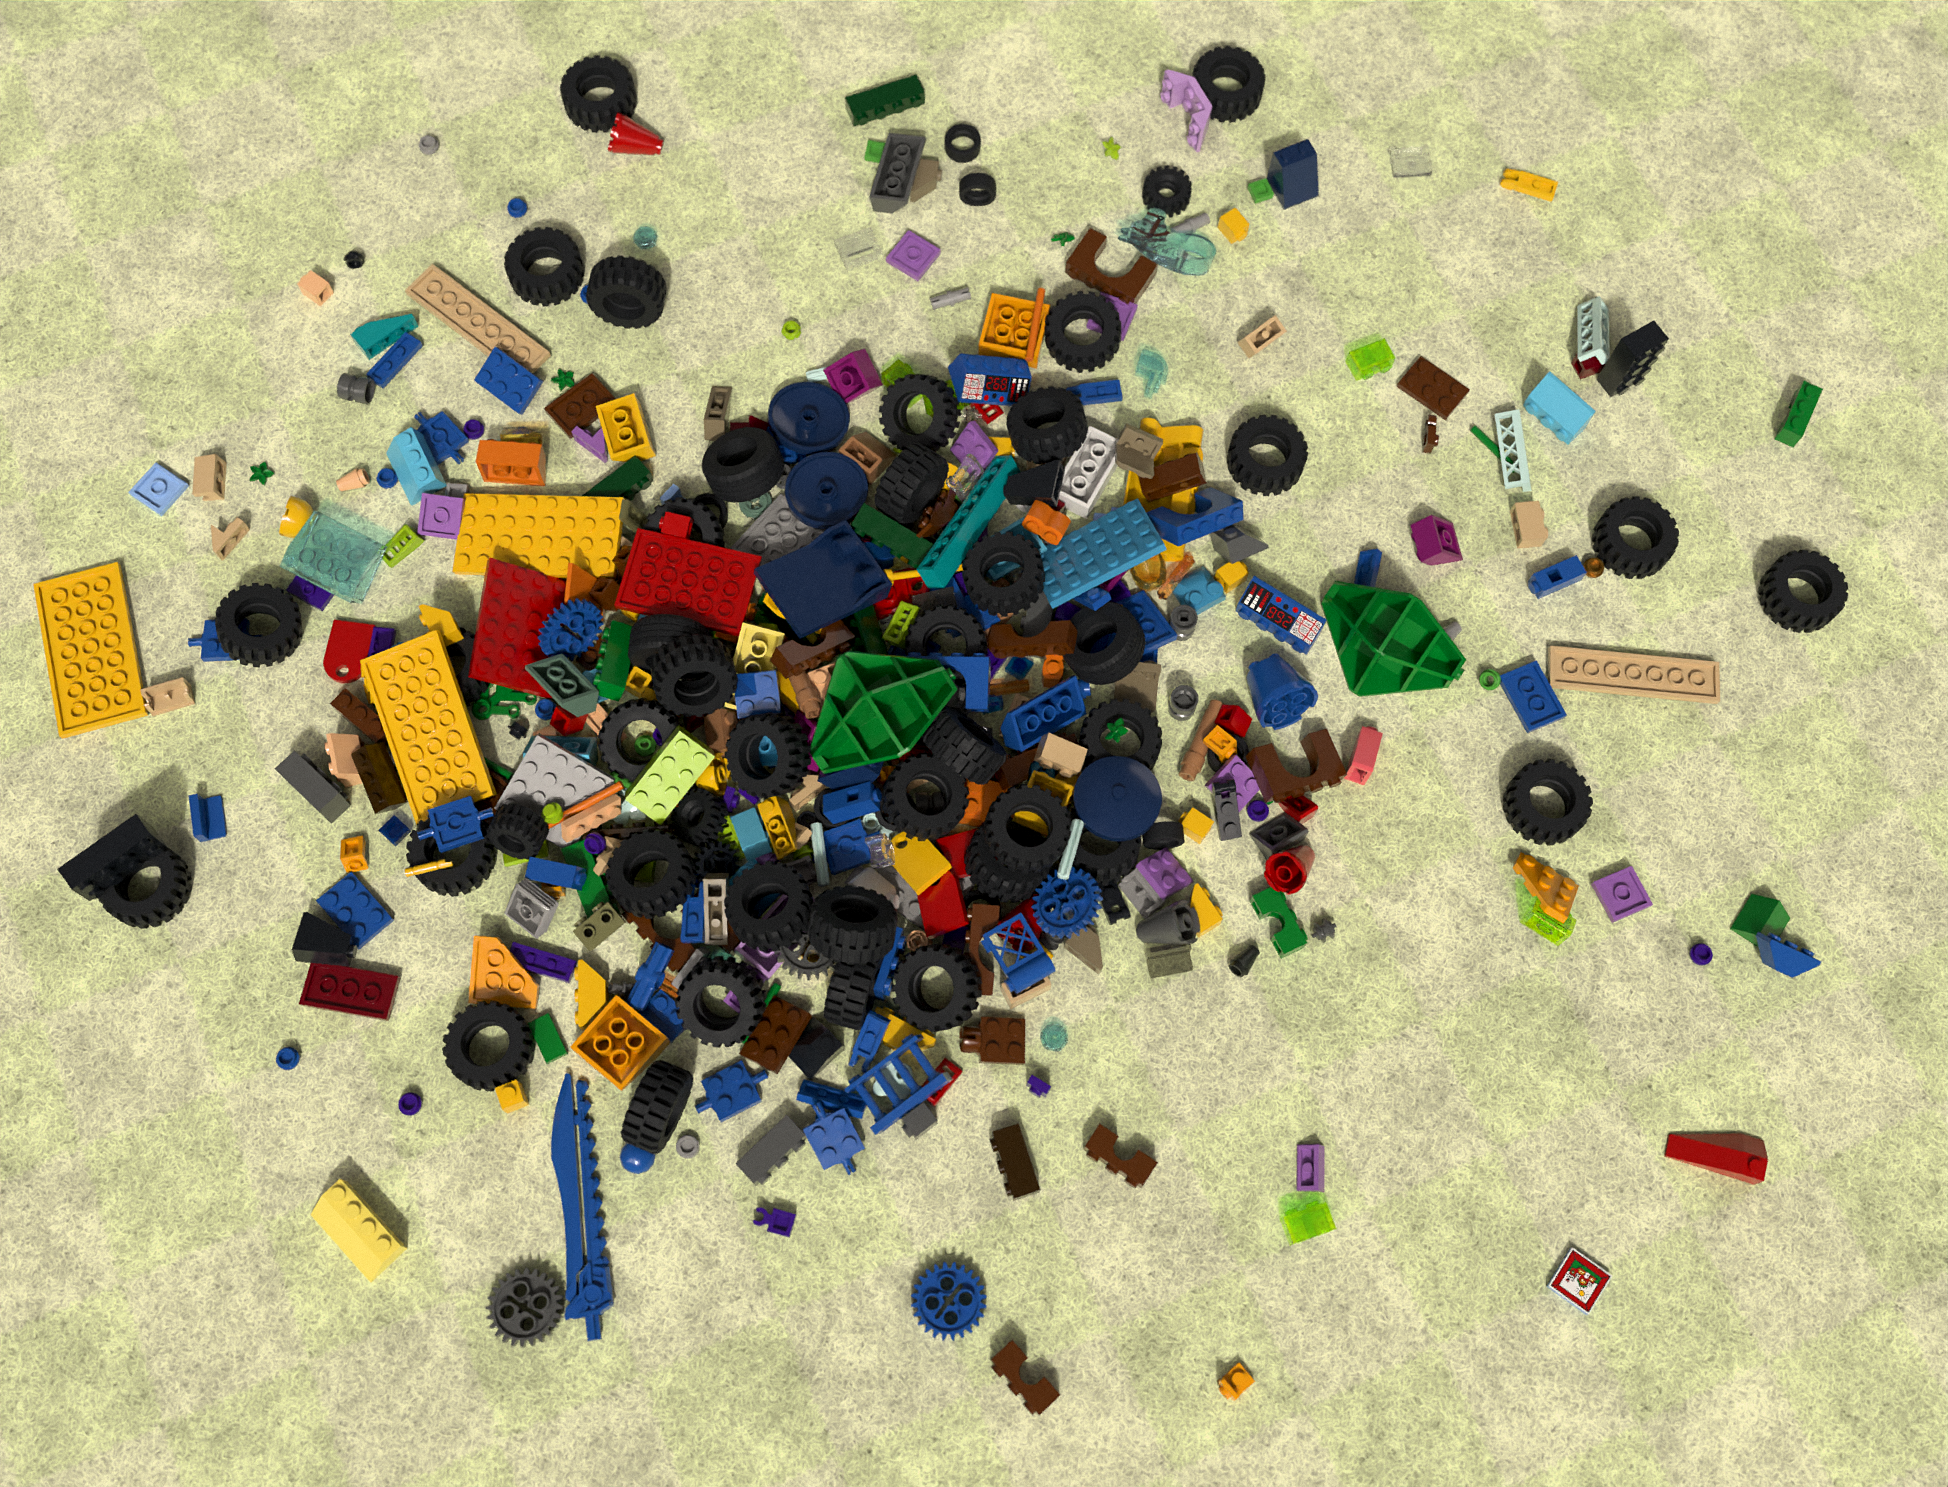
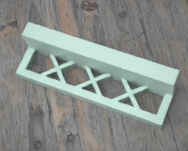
M1598 296L1577 306L1578 359L1582 362L1596 356L1603 365L1610 358L1609 309L1601 297ZM1591 308L1588 313H1584V310ZM1589 319L1592 320L1588 326H1584ZM1589 333H1592L1587 340L1584 339ZM1589 346H1593V349L1585 352Z
M1520 410L1496 413L1495 421L1505 489L1522 486L1523 492L1531 491ZM1512 417L1513 422L1508 428L1500 424V419ZM1508 434L1515 438L1510 447L1503 443L1504 438ZM1510 452L1518 456L1513 465L1505 460ZM1515 471L1520 474L1521 480L1509 482L1508 476Z

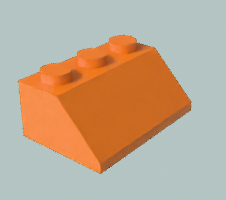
M494 439L479 440L475 462L484 482L545 486L546 465L542 444L535 442H504Z

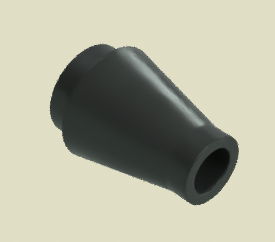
M1249 945L1230 960V971L1238 977L1248 975L1257 956L1260 954L1259 950L1255 946Z

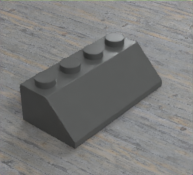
M888 133L869 196L874 212L892 214L908 204L926 143V137Z

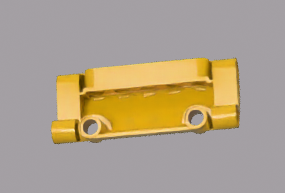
M1154 418L1141 419L1139 429L1163 439V444L1154 458V467L1197 453L1203 462L1201 445L1204 430L1196 425L1162 427ZM1129 470L1123 506L1138 498L1145 512L1163 506L1176 513L1195 514V493L1198 492L1199 486L1148 503L1142 494L1139 476ZM1162 539L1167 550L1150 558L1165 562L1182 561L1186 544L1176 546Z

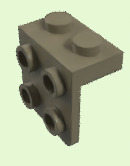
M1126 423L1115 441V463L1123 470H1130L1142 478L1152 479L1154 476V458L1163 444V439Z
M1154 661L1139 662L1130 674L1115 682L1114 699L1117 698L1118 702H1122L1123 698L1130 699L1129 703L1135 704V701L1141 703L1142 709L1147 707L1153 713L1156 709L1161 664H1156Z

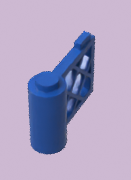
M1022 913L982 935L984 940L981 943L987 954L989 952L993 953L1007 978L1004 980V983L1010 992L1014 991L1018 994L1056 971L1053 962L1043 950ZM1020 920L1024 927L1022 936L1009 933L1011 924ZM1008 926L1007 932L1002 931V929ZM995 933L1006 935L1003 947L993 945L989 937ZM1008 936L1021 939L1018 951L1005 948ZM1023 941L1033 942L1037 951L1032 954L1021 952ZM996 949L1002 950L1001 956ZM1004 951L1017 954L1015 964L1008 968L1002 960ZM1020 956H1024V957H1025V958H1023V959H1021V960L1019 961V957H1020Z

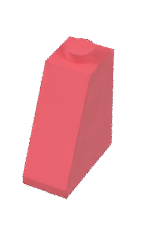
M1362 726L1346 769L1347 775L1344 779L1365 785L1373 772L1383 733L1378 732L1374 727Z

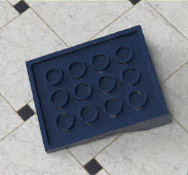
M846 520L829 527L809 545L754 570V575L799 639L886 599L892 587L891 581Z

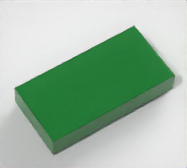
M549 1013L528 1023L546 1064L568 1054Z

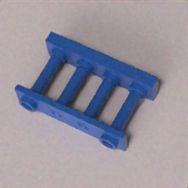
M922 1034L907 1036L901 1041L903 1043L901 1047L864 1075L860 1076L858 1074L848 1081L850 1085L844 1089L846 1093L857 1090L870 1109L876 1122L870 1128L875 1135L884 1132L953 1080L948 1072L941 1074L939 1071L936 1072L917 1043L924 1039ZM909 1049L929 1077L927 1079L929 1083L924 1087L918 1086L899 1058ZM891 1063L911 1090V1097L905 1101L900 1099L881 1071ZM872 1077H875L893 1104L892 1108L894 1110L888 1114L881 1111L864 1086V1083Z

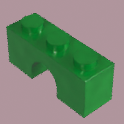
M1806 381L1802 382L1792 397L1788 407L1790 411L1781 423L1775 440L1790 447H1794L1804 435L1822 393V388Z
M1269 887L1253 895L1250 903L1259 920L1266 917H1275L1280 921L1282 930L1274 934L1270 940L1280 959L1303 949L1307 944L1306 940L1308 938L1304 929L1299 928L1296 923L1297 917L1295 912L1289 909L1285 903V894Z

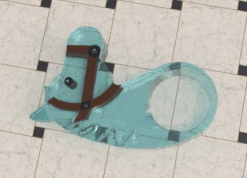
M1158 208L1149 209L1142 220L1132 221L1130 227L1121 228L1120 232L1123 235H1119L1118 240L1133 245L1150 260L1176 273L1193 276L1204 275L1210 270L1216 255L1214 244L1204 236L1168 232L1164 223L1166 213ZM1187 252L1196 253L1200 255L1202 258L1194 257L1188 254Z

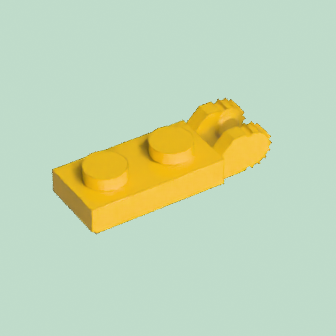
M1505 169L1503 173L1505 178L1500 182L1502 188L1550 202L1554 198L1558 185L1557 181L1514 169Z

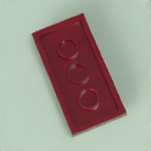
M310 963L299 1005L389 1021L400 977L346 966Z

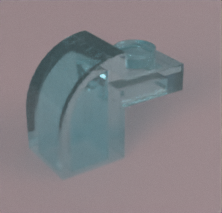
M1143 349L1136 366L1135 376L1148 379L1144 397L1152 399L1153 394L1158 393L1160 385L1166 384L1168 365L1160 355Z

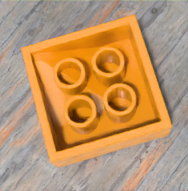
M992 293L979 341L978 355L1025 359L1035 302ZM1043 303L1034 359L1032 362L1027 361L1028 366L1037 369L1045 335L1046 316L1049 315L1051 306L1049 304Z
M615 995L570 1048L622 1091L658 1058L670 1044V1041L619 996Z

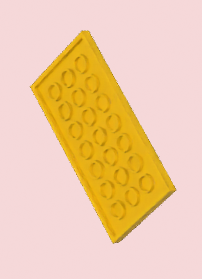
M464 493L465 506L457 537L452 571L454 574L485 575L487 560L494 558L556 578H567L568 563H574L597 579L600 577L616 579L617 566L612 560L620 550L623 522L619 519L622 500H625L623 497Z
M118 562L33 584L59 736L64 739L148 716V710L144 706L146 699L143 698L140 689L144 688L121 565Z
M440 630L432 631L360 660L416 824L420 820L425 822L428 819L429 809L471 796L474 803L497 795Z

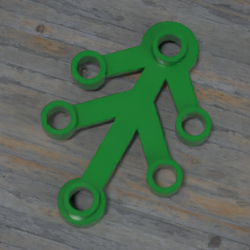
M489 683L486 692H482L480 694L481 698L473 704L472 714L479 720H486L492 715H508L510 718L515 719L520 715V709L517 705H509L508 707L495 705L500 701L525 702L527 705H534L537 702V696L529 693L513 692L514 689L497 685L496 693L489 698L490 688L494 685ZM528 696H534L533 700L527 701ZM481 708H487L484 713H480ZM512 709H517L515 714H510Z

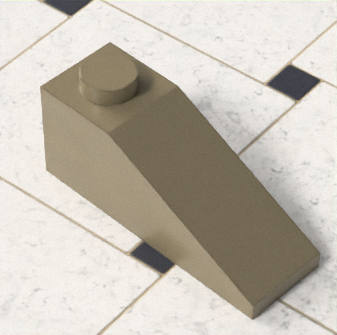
M712 386L703 419L705 440L715 441L727 433L732 387Z
M707 873L703 879L705 945H728L729 922L724 912L726 908L724 906V898L728 896L726 891L729 887V873Z

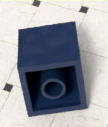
M1308 139L1273 152L1267 180L1284 210L1319 196L1317 153Z
M884 761L826 774L820 771L817 781L834 791L869 781L873 783L880 775Z

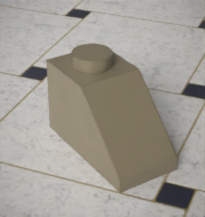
M920 160L910 194V202H916L932 192L937 187V181L941 182L942 169H939V161Z
M1087 924L1088 931L1080 929V936L1073 932L1071 939L1068 938L1065 942L1064 948L1099 975L1103 968L1100 940L1096 929Z

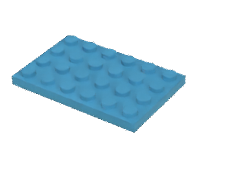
M1138 498L1095 521H1091L1082 528L1072 531L1070 534L1062 537L1058 545H1047V551L1040 554L1045 572L1043 591L1053 609L1167 550Z

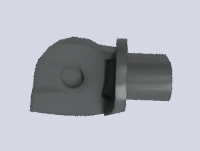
M622 981L620 984L612 982L609 985L608 993L617 994L623 1001H627L635 984H626V981Z

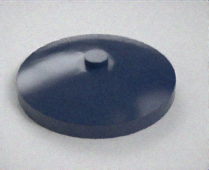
M814 382L790 384L778 391L770 402L768 409L770 431L780 444L794 452L808 455L828 452L837 447L844 440L848 432L850 415L846 403L834 390L822 384Z
M821 452L802 459L793 467L786 480L785 496L790 511L800 522L813 528L828 529L845 520L850 523L855 519L863 503L866 504L868 483L862 468L850 457L835 452Z
M1111 756L1099 759L1084 769L1075 785L1073 803L1077 817L1084 822L1083 826L1091 833L1110 841H1127L1143 835L1154 825L1160 813L1162 793L1158 780L1145 765L1131 758Z

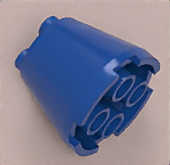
M1272 654L1260 662L1255 661L1248 667L1249 672L1246 681L1256 717L1263 728L1273 727L1274 730L1285 728L1303 718L1301 714L1309 707L1315 706L1318 700V693L1314 686L1280 657L1279 654Z

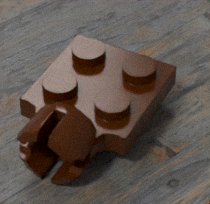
M980 1017L979 1025H965L961 1028L959 1039H962V1043H959L961 1052L977 1054L979 1063L1025 1064V1019Z

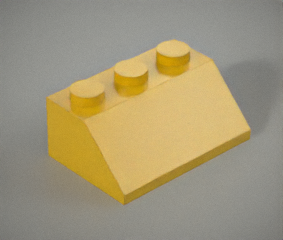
M634 393L596 406L612 461L627 462L634 456L643 461L656 456L641 404Z

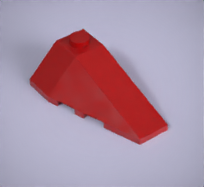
M1742 1133L1669 1134L1664 1157L1753 1185L1764 1182L1768 1164L1764 1140Z

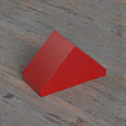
M1303 795L1297 798L1289 796L1284 801L1278 803L1284 812L1301 824L1313 818L1318 810V805Z

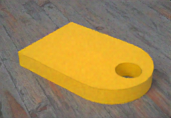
M903 831L890 841L887 847V858L892 867L914 892L920 895L949 871L952 866L928 839L925 841H918V837L909 839L906 837L907 833ZM908 841L906 847L898 848L901 842Z

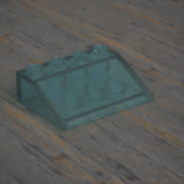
M315 510L288 546L280 567L349 603L362 604L387 546Z

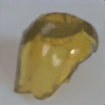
M1160 553L1130 568L1135 585L1143 591L1150 592L1156 590L1166 581L1165 560Z

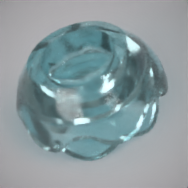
M642 226L634 232L633 242L641 249H650L656 245L658 235L653 228Z
M1055 1023L1045 1026L1040 1034L1043 1047L1054 1052L1061 1051L1068 1043L1066 1029Z

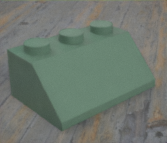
M563 654L525 665V669L565 710L577 717L596 711L599 691Z

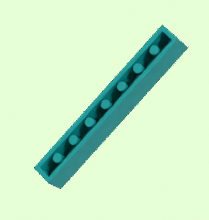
M1012 456L994 457L916 569L928 588H945L966 557L968 550H971L972 545L978 540L1006 499L1003 495V488L1007 484L1008 476L1020 473Z

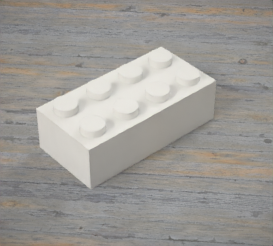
M1089 426L1085 442L1078 451L1074 452L1065 467L1059 500L1065 503V509L1085 519L1089 517L1118 467L1115 463L1116 438Z

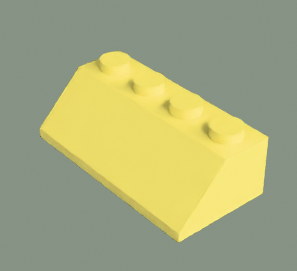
M743 622L733 658L736 673L776 669L770 659L776 647L782 645L785 633L753 623ZM735 693L729 702H725L724 707L737 710Z
M339 1179L321 1196L311 1213L316 1222L371 1283L408 1249L356 1190L343 1179Z

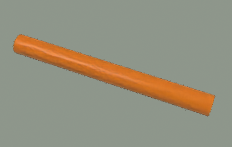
M1038 288L1025 357V360L1028 362H1032L1034 359L1045 296L1044 288Z
M618 781L563 811V817L558 823H547L548 829L624 789L623 783Z

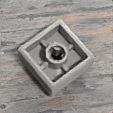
M524 878V880L515 885L504 913L538 939L544 932H547L558 907V902H556L553 896H549L542 891L536 883Z

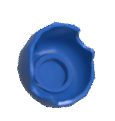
M625 1143L621 1148L619 1159L625 1170L633 1174L647 1172L653 1166L656 1155Z

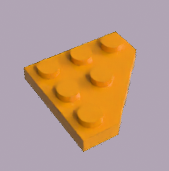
M1520 852L1513 865V870L1516 874L1523 876L1525 879L1523 884L1530 894L1538 897L1541 902L1539 906L1542 911L1564 924L1569 916L1579 885L1575 884L1572 879L1556 873L1553 868L1539 863L1534 857Z
M475 935L468 1003L477 1004L479 1001L490 1003L493 1000L498 1001L502 1005L505 1003L511 1007L536 1009L539 994L538 983L499 937Z

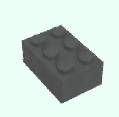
M294 750L275 768L331 824L351 806L346 801L349 797L304 753L300 756Z

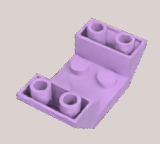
M1169 69L1165 70L1164 79L1162 80V91L1160 92L1161 100L1168 105L1169 109L1183 104L1184 110L1189 112L1191 122L1189 124L1187 141L1189 146L1193 147L1197 153L1201 150L1208 130L1212 105L1195 77Z

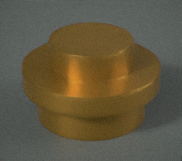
M1589 558L1583 564L1587 572L1586 575L1590 578H1598L1604 572V564L1598 558Z

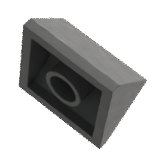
M1284 812L1249 834L1265 859L1268 860L1274 853L1290 849L1302 842L1309 831L1308 828Z

